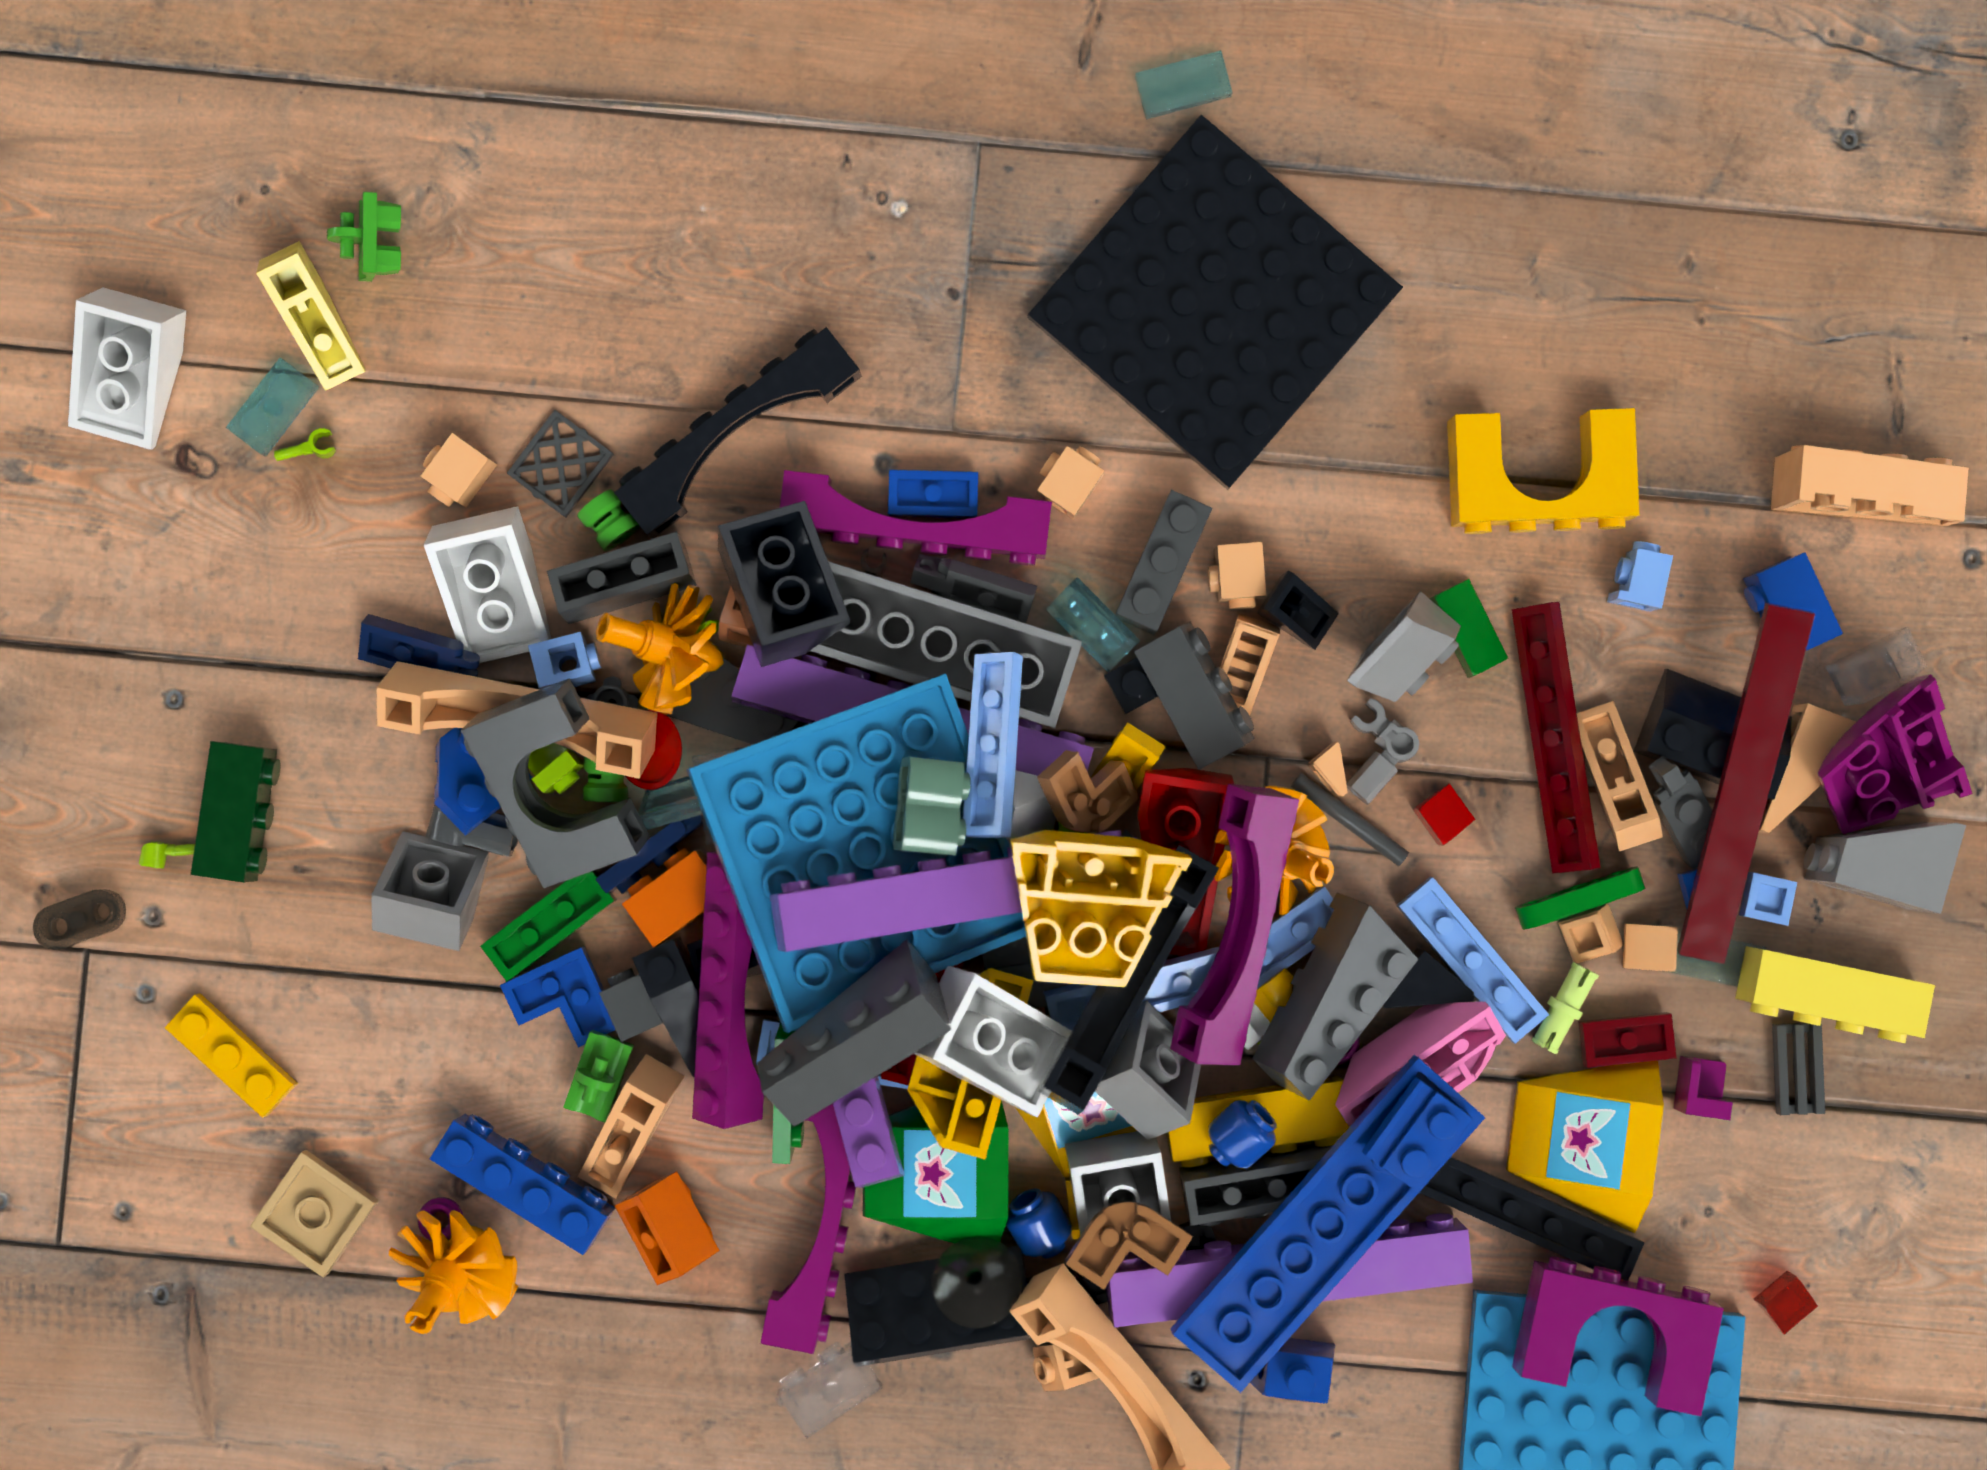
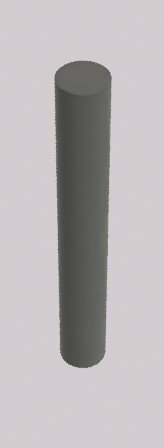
M1300 773L1292 783L1291 787L1306 794L1307 798L1394 864L1400 866L1409 854L1407 850L1306 775Z

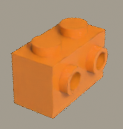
M683 848L663 863L667 871L653 880L648 874L627 889L631 897L623 902L622 905L653 948L661 945L704 913L707 858L700 849L694 850L689 854L686 848Z
M677 1171L653 1181L614 1205L657 1285L681 1277L720 1251L713 1239L711 1228L702 1219L692 1200L690 1189L682 1181Z

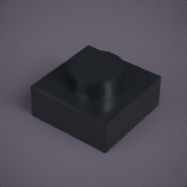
M1138 658L1104 675L1124 714L1158 697Z

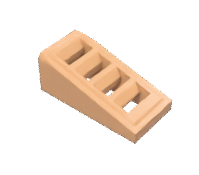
M1238 614L1220 667L1226 672L1233 686L1248 691L1246 698L1230 694L1237 707L1242 706L1250 716L1279 638L1280 628L1252 617ZM1244 631L1267 639L1265 646L1240 638L1242 632ZM1236 648L1259 656V663L1235 656ZM1232 666L1254 674L1253 680L1251 681L1228 673L1229 667Z

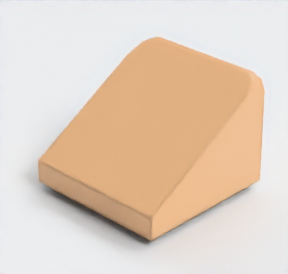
M1333 742L1308 762V767L1334 797H1343L1348 791L1339 742Z
M1608 904L1558 922L1572 960L1575 963L1615 953L1623 946V940Z
M1624 923L1623 968L1675 972L1677 927Z

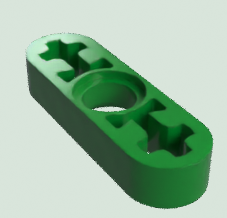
M1631 867L1516 906L1515 910L1522 930L1531 929L1633 895L1646 889L1639 867Z

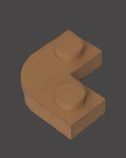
M1065 750L1037 776L1056 819L1062 826L1075 832L1094 831L1100 833L1106 830L1139 799L1126 766L1121 761L1110 760L1090 779L1079 752Z
M1130 1201L1118 1202L1103 1208L1091 1219L1064 1260V1263L1104 1290L1129 1251L1168 1276L1193 1236L1144 1204Z

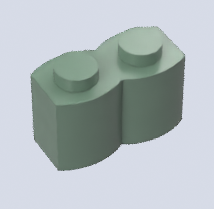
M916 757L902 758L898 780V805L894 823V850L956 855L957 846L962 847L966 837V822L964 819H960V806L962 800H967L970 792L969 773H964V762Z

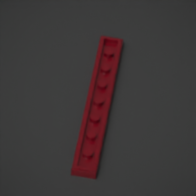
M1765 603L1677 947L1679 955L1721 964L1725 963L1815 613L1812 611Z

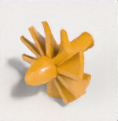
M672 584L663 620L660 605L655 602L652 606L653 620L636 623L604 613L597 624V640L631 649L633 655L643 661L644 667L633 674V681L642 693L638 701L639 704L650 710L669 715L672 714L674 707L685 705L691 700V682L704 673L718 670L724 664L722 652L715 644L709 641L716 632V623H711L696 633L713 602L712 596L707 594L696 607L700 590L697 586L689 584L680 598L679 584Z
M1265 786V788H1271L1299 799L1296 821L1293 826L1286 857V866L1280 884L1279 914L1285 915L1291 910L1298 895V890L1292 882L1293 879L1300 878L1307 891L1312 894L1316 886L1322 887V882L1325 884L1329 883L1333 876L1334 866L1328 859L1330 848L1320 825L1326 822L1327 818L1321 809L1307 798L1306 794L1280 786ZM1220 830L1217 833L1215 842L1230 846L1226 831ZM1229 850L1223 852L1216 865L1219 867L1215 875L1216 881H1220L1232 874V857ZM1232 886L1227 888L1229 902H1231Z
M424 1210L418 1212L416 1217L429 1232L432 1242L413 1233L408 1226L404 1225L401 1227L397 1235L407 1240L420 1256L408 1255L392 1247L389 1250V1256L403 1266H411L425 1273L423 1277H398L396 1280L401 1287L421 1292L404 1317L405 1323L409 1324L417 1316L409 1327L411 1330L420 1334L429 1333L441 1312L459 1311L460 1323L468 1324L487 1315L495 1319L505 1310L518 1289V1285L515 1284L517 1260L515 1256H503L498 1236L493 1229L488 1227L483 1231V1229L476 1226H470L464 1216L454 1210L450 1212L451 1239L449 1241L441 1232L440 1221Z

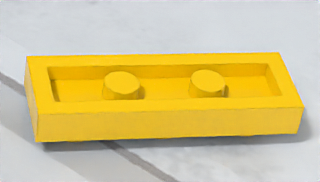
M201 993L195 994L164 1027L262 1118L267 1117L298 1084L296 1080Z

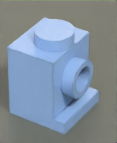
M1634 541L1632 550L1626 553V557L1619 559L1614 578L1615 583L1620 584L1619 590L1609 593L1607 602L1649 612L1661 609L1673 555L1660 553L1661 546L1657 544Z
M581 631L528 645L539 689L569 678L574 687L596 682L593 670L601 668L595 643L586 644ZM571 659L577 662L576 669L566 672L562 671V664L565 661Z

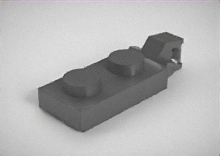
M923 554L918 556L910 582L931 589L935 595L1023 623L1027 622L1037 590L1036 585L954 559L938 558Z
M1662 756L1649 765L1660 787L1653 792L1652 800L1683 861L1694 870L1699 865L1712 808L1697 779L1687 770L1681 773L1676 764L1672 765L1665 756Z

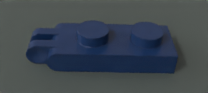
M368 614L361 622L359 660L390 669L396 661L478 677L477 668L479 667L480 656L477 653L464 650V644L459 640Z
M699 810L687 811L647 840L637 855L619 861L595 880L605 893L614 892L616 889L621 894L626 893L628 888L643 878L639 872L653 862L659 868L664 865L665 861L679 852L676 845L704 823L703 813Z

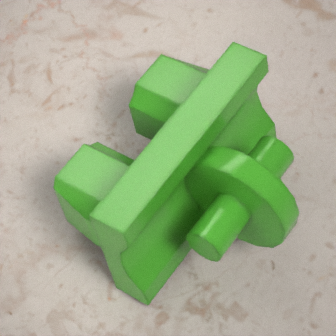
M363 192L362 200L359 201V228H354V213L341 212L340 227L327 229V240L340 244V258L353 259L354 244H359L358 281L372 282L375 275L399 273L401 269L400 247L377 245V231H400L401 205L377 201V193Z
M591 1030L563 1108L589 1115L605 1123L615 1102L634 1044L625 1041L621 1042L620 1039Z

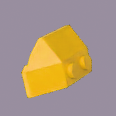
M992 968L978 974L1024 1003H1028L1034 980ZM917 1055L907 1091L941 1148L985 1160L1001 1099L944 1071Z

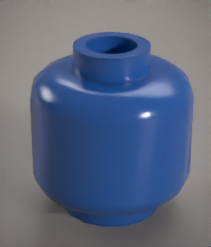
M1236 1100L1210 1122L1208 1134L1212 1143L1209 1145V1150L1222 1165L1228 1166L1231 1163L1236 1167L1247 1169L1274 1146L1276 1141L1274 1129L1277 1127L1276 1122L1271 1114L1257 1101L1252 1100L1248 1103L1243 1100Z
M1033 1188L1022 1192L1011 1201L1006 1226L1016 1244L1026 1256H1042V1258L1047 1259L1056 1256L1065 1248V1241L1071 1234L1072 1224L1059 1199L1052 1192Z

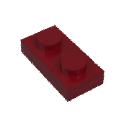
M1664 1012L1578 1021L1583 1066L1587 1068L1677 1059L1671 1013Z

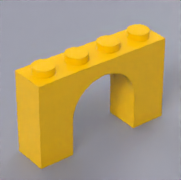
M1635 408L1589 410L1579 417L1581 442L1580 475L1573 489L1564 498L1553 501L1530 498L1517 490L1509 481L1502 462L1500 413L1455 414L1447 421L1451 527H1464L1465 534L1492 532L1491 526L1509 525V532L1512 533L1536 531V524L1553 523L1554 531L1581 529V522H1598V529L1625 528V521L1640 516Z

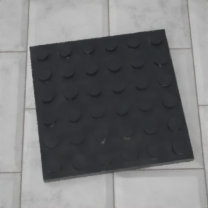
M1201 114L1028 313L1027 318L1223 487L1229 490L1401 291L1403 286Z

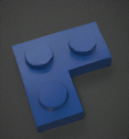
M584 946L500 985L518 1026L560 1007L578 1048L586 1044L591 1030L603 1034L615 1031V1027L599 994L604 988Z

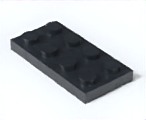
M1018 1245L844 1274L853 1364L856 1367L1032 1339L1009 1312L1027 1286L1024 1255Z

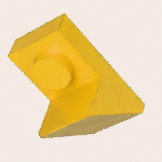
M1127 722L1116 736L1090 779L1110 760L1124 762L1137 790L1143 782L1145 770L1152 769L1166 746Z

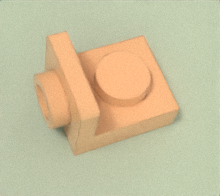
M1052 1343L1033 1347L1035 1358L1033 1369L1044 1391L1067 1390L1099 1379L1079 1359Z

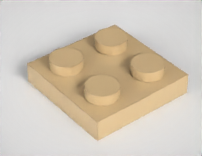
M308 1150L300 1153L250 1227L324 1278L330 1273L379 1200Z

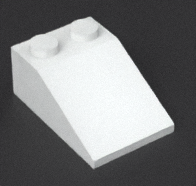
M104 287L77 299L68 427L150 450L155 448L183 354L186 310Z
M518 506L431 527L424 543V548L456 640L464 644V650L477 653L480 656V663L530 652L528 645L551 639L533 552Z
M948 966L939 985L952 1030L914 1054L1038 1118L1047 1099L1038 1090L1072 1030L979 975Z

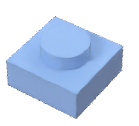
M1748 872L1739 916L1788 926L1797 882Z

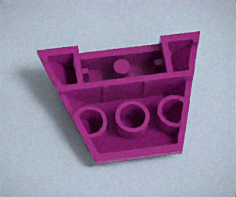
M1931 674L1913 678L1875 704L1843 734L1823 760L1817 774L1838 829L1843 834L1894 819L1899 810L1919 804L1922 809L1933 807L1935 804L1933 799L1955 793L1959 798L1973 794L1964 766L1953 755L1940 715L1945 706L1937 681Z

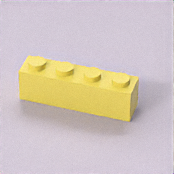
M1745 946L1735 999L1750 1002L1751 1012L1778 1017L1779 1009L1794 1011L1792 1020L1820 1026L1823 1017L1836 1020L1835 1029L1863 1035L1864 1027L1867 1026L1879 1029L1878 1038L1906 1043L1907 1035L1925 1038L1935 985Z

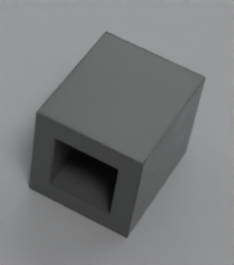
M632 968L607 979L610 988L599 992L621 1042L663 1023L650 1000L640 975L635 976Z

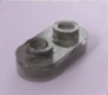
M92 890L43 908L34 919L33 933L38 943L47 949L59 950L69 948L117 930L124 922L126 906L121 896L112 890ZM102 903L109 907L110 912L106 919H102L98 913L99 906ZM59 919H63L67 923V931L63 935L58 932L56 927Z

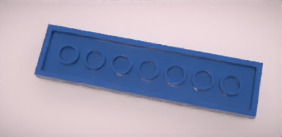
M1415 1054L1170 1328L1172 1334L1240 1393L1418 1194L1362 1152L1365 1145L1415 1077L1419 1078L1473 1118L1428 1182L1486 1118Z

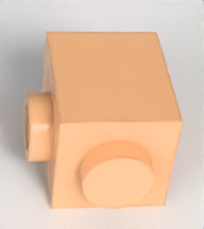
M451 433L442 447L440 445L435 446L427 455L423 463V467L426 469L421 477L432 484L427 492L448 507L455 501L467 508L497 464Z
M1067 446L1061 455L1053 452L1039 473L1045 479L1037 490V497L1043 501H1051L1052 507L1074 520L1103 477L1104 470L1098 467L1101 460L1081 446L1076 451Z
M1262 542L1226 544L1215 547V565L1208 566L1207 569L1209 592H1217L1218 602H1229V609L1256 607V600L1267 596Z

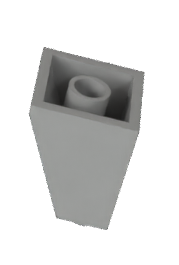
M1919 822L1854 831L1846 834L1818 836L1815 843L1808 847L1804 857V868L1807 869L1805 880L1906 910L1941 914L1966 825L1960 823Z

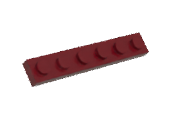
M1549 602L1511 609L1552 874L1601 868L1560 603Z

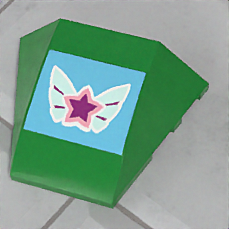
M1002 1100L985 1160L941 1148L915 1105L890 1114L889 1119L905 1176L863 1187V1216L977 1251L997 1249L1008 1220L1009 1127Z

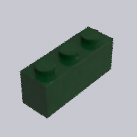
M210 742L190 875L243 883L258 881V874L264 872L267 863V849L263 848L265 830L270 829L274 817V806L272 803H269L272 785L275 786L280 776L281 764L280 760L276 759L277 749L228 742Z

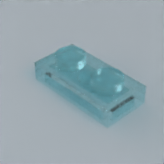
M279 358L226 428L266 457L319 389V386L287 361Z
M1078 577L1046 609L1074 639L1082 641L1081 646L1107 672L1114 668L1140 642L1136 635Z

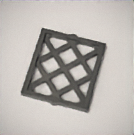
M554 410L508 470L507 474L531 491L535 498L543 500L567 518L614 454L589 436L585 429H580ZM558 423H565L575 430L576 437L560 439ZM552 426L554 440L541 441ZM589 441L599 448L600 455L585 457L583 442ZM577 443L579 458L563 460L561 445ZM555 446L557 461L541 463L539 448ZM533 451L535 464L522 466ZM599 462L587 477L586 463ZM580 464L582 480L566 482L564 466ZM558 467L560 483L544 485L542 470ZM536 471L538 486L532 487L522 480L521 473ZM581 486L569 501L567 488ZM561 489L563 505H556L546 498L545 491Z

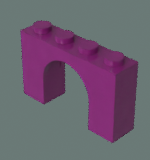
M1550 1257L1548 1263L1534 1260L1512 1363L1513 1369L1521 1377L1566 1387L1576 1339L1584 1323L1602 1309L1612 1306H1629L1644 1312L1650 1321L1654 1333V1351L1644 1396L1656 1407L1701 1417L1724 1310L1723 1307L1710 1299V1292L1690 1286H1683L1682 1293L1665 1289V1282L1644 1276H1638L1637 1283L1621 1279L1620 1272L1594 1266L1593 1273L1576 1270L1577 1263L1558 1257Z

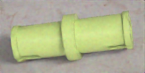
M1575 962L1572 963V967L1556 997L1551 996L1547 1002L1550 1005L1548 1010L1549 1016L1542 1021L1535 1036L1531 1039L1535 1044L1542 1048H1547L1548 1051L1554 1054L1558 1053V1049L1574 1019L1580 1020L1583 1014L1580 1008L1595 980L1599 977L1598 974L1587 968L1585 969Z

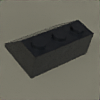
M805 501L718 525V551L761 667L804 655L850 624L849 615Z
M1665 669L1633 752L1654 760L1665 756L1667 761L1672 765L1676 764L1679 770H1687L1692 775L1719 785L1741 697L1670 669ZM1791 716L1788 717L1767 800L1775 799L1790 760Z

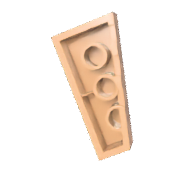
M1809 445L1792 446L1791 451L1775 457L1771 510L1950 526L1964 522L1969 468L1953 466V460L1948 458H1926L1924 461L1908 459V456L1904 454L1874 455L1850 449L1838 450Z

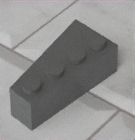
M1337 892L1329 906L1334 911L1325 929L1318 928L1311 944L1315 945V948L1304 970L1298 968L1290 983L1293 985L1292 994L1286 1006L1278 1007L1252 1058L1278 1085L1309 1101L1419 960L1369 904Z
M908 939L757 1063L762 1093L793 1126L803 1122L952 1030L937 975Z

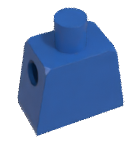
M1289 1338L1264 1366V1371L1261 1369L1250 1383L1262 1395L1268 1397L1322 1404L1328 1403L1335 1344Z

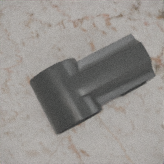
M435 804L425 836L428 839L459 847L468 845L509 857L512 856L518 844L517 837L513 836L508 830L505 815L493 813L465 836Z

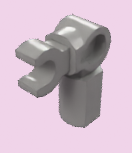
M1372 698L1368 700L1366 705L1375 713V720L1372 723H1365L1355 715L1351 719V723L1359 732L1372 733L1377 738L1374 742L1384 751L1381 754L1374 751L1346 783L1348 790L1367 805L1398 772L1395 765L1408 761L1419 749V739L1416 733L1409 728L1403 727L1395 719L1390 722L1385 717V710L1382 704Z

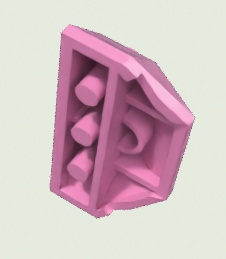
M1486 1002L1424 1005L1352 1055L1335 1105L1350 1127L1414 1054L1455 1091L1460 1092L1477 1080L1491 1059L1496 1045H1500L1506 1035Z

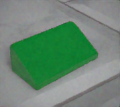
M1470 579L1429 598L1461 626L1455 639L1459 646L1454 652L1467 678L1474 677L1509 659Z

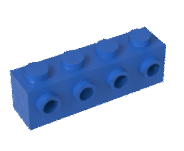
M463 1114L453 1120L431 1155V1161L581 1255H584L591 1248L615 1210L614 1206L607 1203L608 1198L592 1187L585 1186L583 1188L569 1179V1173L551 1162L545 1164L531 1155L532 1151L526 1145L515 1139L509 1138L507 1140L493 1131L494 1127L489 1122L479 1116Z

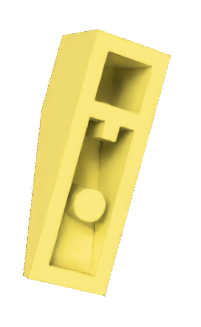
M300 241L259 260L256 274L325 391L365 372V367L328 291Z

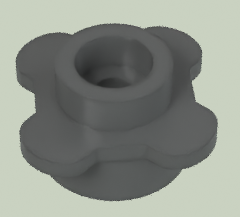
M614 676L605 678L603 686L598 688L594 694H589L586 699L606 703L610 699H614L616 705L636 709L639 706L638 698L635 695H629L622 688L621 680Z

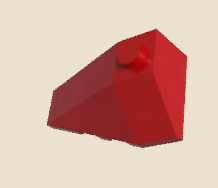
M1193 768L1145 770L1138 808V821L1142 841L1175 850L1180 845L1216 866L1224 852L1225 845L1217 843L1215 840L1217 833L1221 830L1218 827L1228 784H1234L1232 775ZM1215 877L1170 954L1184 956L1206 950L1218 885Z

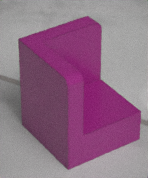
M1680 1056L1673 1109L1688 1115L1731 1121L1733 1102L1722 1098L1726 1064L1716 1060Z

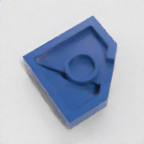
M453 728L442 736L436 744L437 783L435 785L434 804L466 836L500 809L501 806L497 799L487 790L485 776L476 759L467 752L464 745V736L461 732L462 728Z

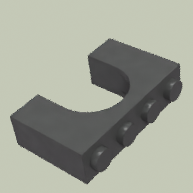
M570 678L481 712L461 729L467 752L476 759L485 776L487 790L497 799L505 814L508 830L513 836L517 837L526 854L528 868L538 877L543 888L635 856L650 838L631 798L590 813L569 814L548 805L533 788L528 772L531 752L576 735L590 719Z

